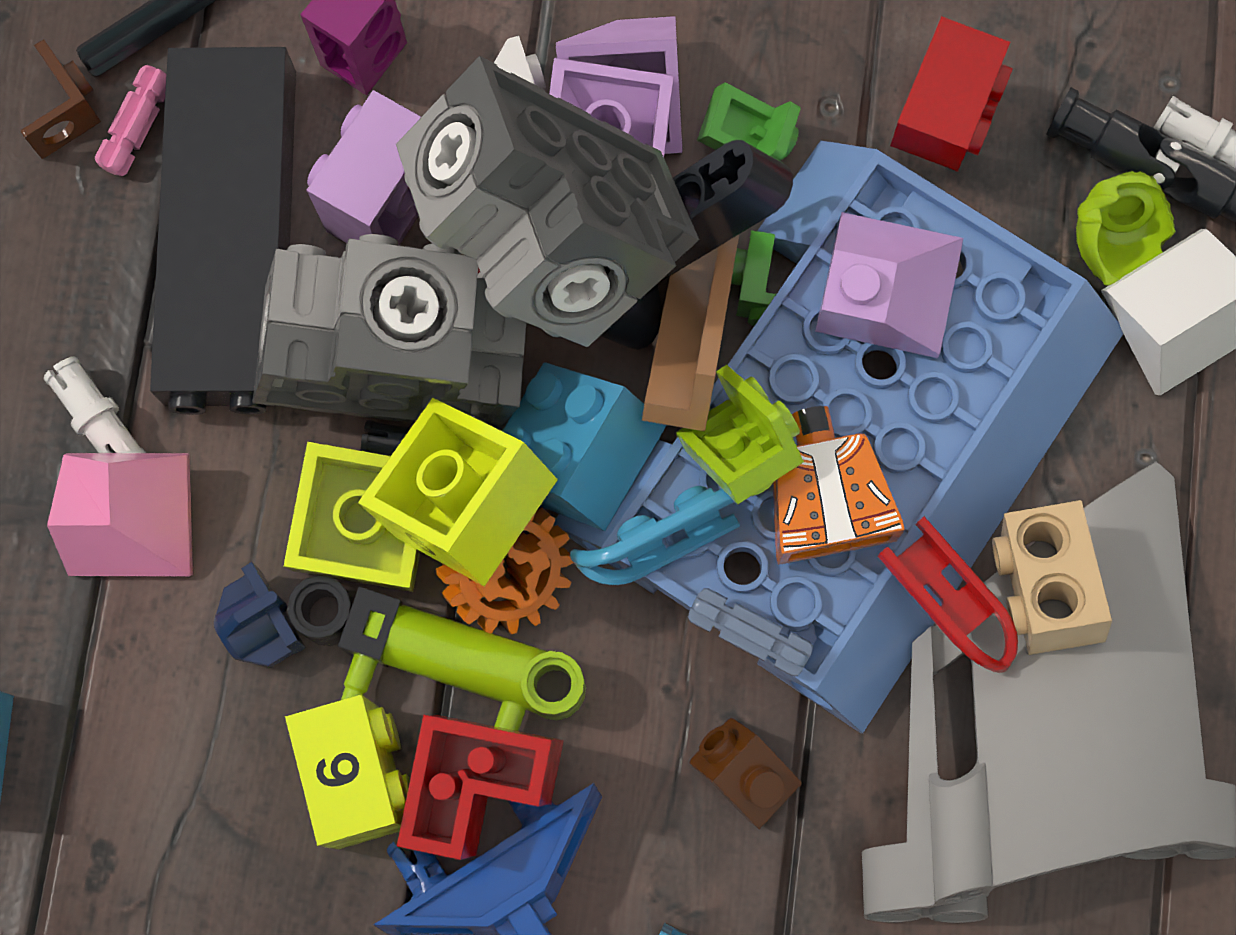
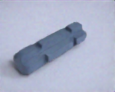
M703 588L689 611L688 619L691 623L708 632L713 627L720 630L719 638L764 662L767 656L776 660L774 667L791 676H798L803 671L813 649L810 641L793 632L787 637L780 633L782 626L738 603L732 608L725 604L728 599L727 597L710 588Z

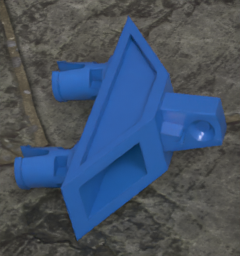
M593 783L558 805H555L552 801L549 805L538 807L507 800L522 824L521 829L450 875H446L435 854L414 850L417 858V863L414 864L403 849L397 847V844L393 841L388 846L387 853L394 860L413 897L408 903L373 925L387 935H551L545 923L557 916L552 903L556 900L602 795Z

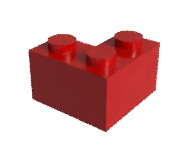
M941 16L898 120L890 146L957 172L966 152L978 156L992 123L991 120L1013 70L1012 67L1002 64L1011 42Z
M423 715L397 847L459 860L476 856L488 796L538 807L552 803L564 740L440 715Z

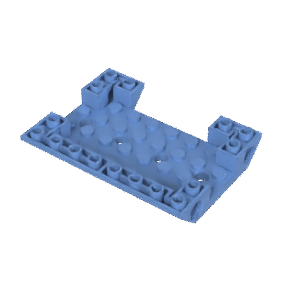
M820 140L793 179L791 194L784 206L767 217L757 230L759 232L775 234L773 249L797 265L728 363V366L744 380L750 376L754 377L765 391L770 403L773 404L778 400L781 401L791 414L809 407L828 406L835 438L865 434L896 503L905 530L897 542L778 565L775 546L772 484L764 492L750 496L738 505L733 500V503L719 509L722 519L734 513L740 523V527L634 582L652 594H655L658 589L689 611L703 588H710L728 598L725 603L726 605L734 608L735 604L738 603L782 626L781 634L789 637L790 633L793 632L810 641L813 645L812 653L803 671L798 676H791L774 667L776 660L767 656L765 662L759 659L757 664L862 734L912 659V642L935 623L914 597L908 593L887 569L886 565L879 559V553L886 547H889L898 557L924 535L915 524L925 516L971 568L1002 521L1004 513H1007L1122 337L1123 332L1118 320L1085 278L879 150ZM841 212L963 238L959 258L963 273L954 282L938 358L815 332ZM875 350L887 352L894 358L897 371L888 379H875L864 370L862 358L867 353ZM719 378L713 386L709 411L729 399ZM678 437L673 444L658 440L606 531L561 514L557 516L553 526L558 525L568 534L570 539L588 551L602 549L619 542L617 538L618 529L623 523L633 517L646 515L658 522L675 513L674 502L685 490L695 486H704L716 492L722 488L691 458L683 448ZM794 437L793 440L797 446L796 437ZM681 529L663 538L662 541L665 548L686 538L687 535L684 529ZM735 552L750 553L760 564V575L750 584H736L729 580L724 572L725 560ZM627 558L609 563L616 570L631 566ZM949 564L941 573L957 590L963 578ZM927 585L923 586L941 606L942 602Z

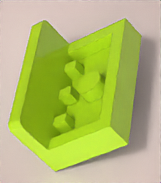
M725 365L717 370L716 374L729 399L709 411L705 431L682 428L676 434L691 458L738 505L750 496L764 492L775 480L804 461L793 440L795 436L800 434V430L787 407L779 400L771 404L765 391L754 377L750 376L744 380L728 365Z

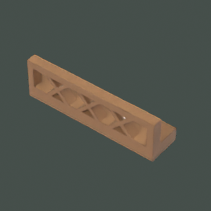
M739 235L670 276L644 402L642 421L699 431L706 430Z

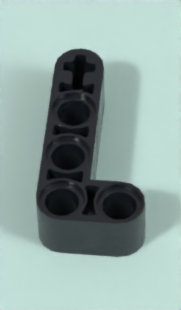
M733 140L674 176L673 180L699 240L675 261L676 267L659 282L783 207L793 187V175L790 168L783 162L743 140ZM658 283L641 299L637 298V302L600 336L636 350L645 348L652 343L659 333L662 319Z

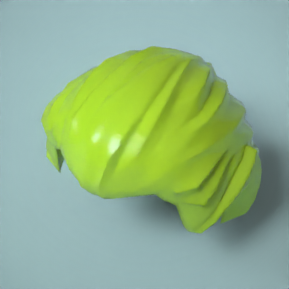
M1126 172L1097 183L1077 210L1076 236L1081 257L1093 275L1102 280L1105 286L1115 283L1128 273L1163 253V245L1176 233L1170 203L1167 201L1157 180L1143 172Z

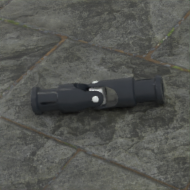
M1072 87L1070 88L1046 135L1052 138L1060 135L1090 150L1091 158L1121 173L1133 171L1153 176L1160 185L1162 192L1171 198L1213 219L1221 215L1236 223V168L1179 140L1169 138L1161 134L1157 129L1117 109L1109 113L1079 98V91ZM1180 164L1185 166L1194 178L1176 177L1175 173Z

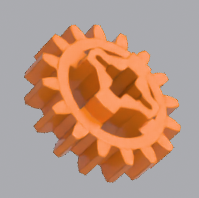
M540 508L535 512L524 528L525 531L530 533L525 534L522 531L507 553L506 562L508 568L506 570L511 578L510 581L504 576V559L485 587L446 565L436 568L437 576L445 584H449L442 592L444 598L452 607L458 606L456 612L467 624L477 620V623L485 632L492 634L498 622L501 621V624L510 634H515L519 627L520 618L526 617L534 626H537L541 623L538 609L542 605L554 610L560 606L552 593L555 588H570L572 582L560 570L574 562L570 558V553L565 548H561L570 539L568 534L558 525L553 526L556 519L546 510ZM497 597L509 599L505 601H492Z

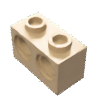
M1078 500L1004 513L1001 537L992 539L994 559L999 576L1010 574L1014 596L1006 598V607L1013 619L1017 635L1024 634L1028 655L1106 642L1112 618L1082 501ZM1033 541H1044L1051 544L1056 549L1057 554L1048 558H1039L1030 554L1025 546ZM1046 600H1060L1070 607L1072 614L1062 619L1051 618L1041 611L1039 605Z

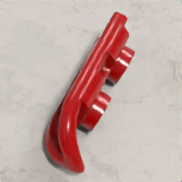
M925 516L922 517L915 524L924 534L898 557L889 547H886L879 553V559L928 613L929 617L949 640L967 657L990 671L997 673L1007 671L1018 652V635L1012 617L1003 604ZM949 564L967 583L960 590H955L941 573ZM927 585L942 602L941 606L923 586ZM993 613L999 620L1005 637L1004 653L999 660L984 653L967 637L969 633Z

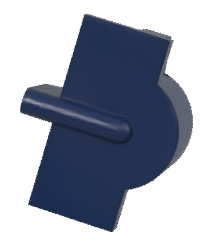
M251 562L241 568L245 574L243 577L224 587L213 625L222 643L235 660L272 668L306 647L290 621L286 602L272 590L262 571Z

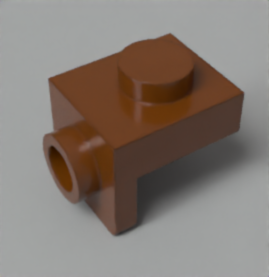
M733 718L728 719L722 726L710 731L702 740L699 751L689 762L697 772L708 779L758 829L772 817L802 784L757 734Z

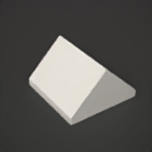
M1200 229L1101 290L1155 395L1164 394L1236 349V256L1207 229Z

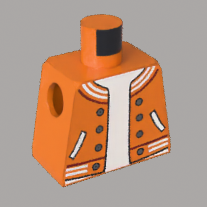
M814 406L794 412L792 416L800 430V434L795 436L797 448L804 462L773 482L775 546L778 565L897 542L905 530L903 520L865 434H854L835 438L828 406Z

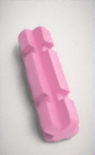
M149 65L140 68L132 84L137 87L135 92L129 91L108 130V133L112 135L111 139H104L95 155V161L99 167L117 176L127 174L135 159V156L131 154L132 150L140 149L160 110L155 106L157 101L164 102L166 73Z

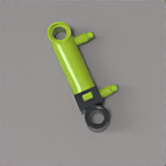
M314 576L307 578L294 588L289 597L287 610L290 621L297 631L318 645L333 646L338 644V647L346 654L353 656L344 682L345 689L341 700L361 694L364 695L368 691L377 664L385 667L392 666L502 702L494 726L519 731L526 710L536 713L545 719L561 720L570 717L578 711L585 699L586 685L581 668L573 658L563 652L546 651L500 635L487 633L484 630L404 605L399 599L362 587L358 588L354 599L341 583L330 577ZM320 598H336L339 607L334 620L324 626L312 625L310 610L313 604ZM556 670L567 674L571 679V690L565 698L557 702H546L538 696L537 683L546 672Z

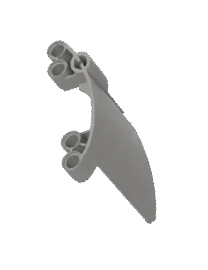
M1154 462L1084 507L1112 618L1106 642L1028 655L1024 634L1018 635L1016 658L1007 671L1001 673L993 672L971 660L977 763L969 773L954 780H944L938 775L933 676L947 668L964 653L949 640L937 625L930 626L912 642L907 842L878 846L862 851L865 919L876 922H908L920 918H930L934 921L947 923L976 922L988 918L987 897L994 888L1070 867L1119 856L1141 860L1174 857L1178 854H1186L1190 858L1201 860L1236 858V785L1206 779L1175 480L1159 463ZM1037 541L1027 548L1030 554L1039 558H1048L1057 554L1056 549L1044 541ZM996 572L984 584L1007 610L1006 598L1014 596L1010 574L999 576L998 572ZM1046 600L1039 605L1041 611L1051 618L1062 619L1072 614L1070 607L1060 600ZM993 613L969 633L967 637L984 653L999 660L1004 653L1005 637L1003 628Z

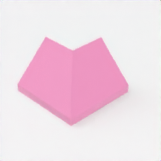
M66 453L63 455L47 526L68 576L193 575L189 453Z

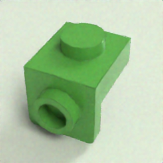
M725 82L714 89L697 141L717 150L733 140H743L780 161L790 154L796 144L799 131L795 125L801 107L789 101L774 108Z
M751 230L748 250L737 248L731 284L741 285L736 316L748 317V323L755 326L776 296V294L766 292L775 234Z

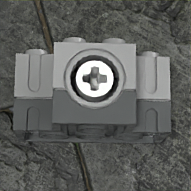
M481 56L448 88L446 95L443 94L396 143L405 172L404 179L411 190L420 218L419 225L426 239L441 249L452 247L457 249L459 253L476 259L481 275L485 278L487 284L485 296L495 311L504 317H514L539 327L553 337L561 336L588 347L637 302V298L641 299L676 267L675 261L699 240L660 150L647 143H641L628 133L605 121L602 122L592 117L590 113L559 97L556 98L546 93L544 89L512 72H506L499 68L497 64Z
M366 234L360 236L359 240L348 239L346 250L341 258L326 256V252L322 248L305 244L291 245L287 250L276 249L265 286L253 403L415 423L431 399L435 398L499 430L520 407L523 370L522 356L524 355L526 322L514 317H504L492 308L485 296L487 284L481 272L478 273L476 259L462 255V253H459L457 249L452 247L441 249L434 244H428L423 249L398 246V241L392 237Z

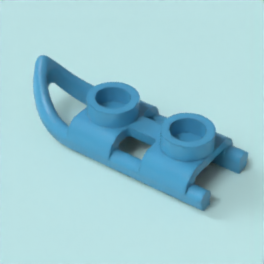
M695 486L685 490L676 498L674 502L676 512L658 522L646 515L633 517L623 523L618 529L617 538L619 542L597 550L573 549L570 552V558L577 568L593 581L606 585L627 584L740 527V523L734 513L723 519L721 518L719 509L733 503V499L723 489L714 492L711 488ZM684 529L687 537L665 548L662 539ZM624 558H627L631 565L620 570L605 569L598 566L617 562Z

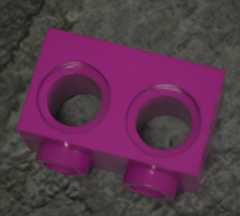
M311 0L300 14L320 66L366 96L407 44L400 19L401 14L395 0Z

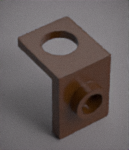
M43 39L34 46L70 99L20 131L41 159L46 158L101 122L84 97L92 92L93 89L77 65L72 60L62 66ZM63 121H69L68 125L58 134L43 138L46 131L52 126Z

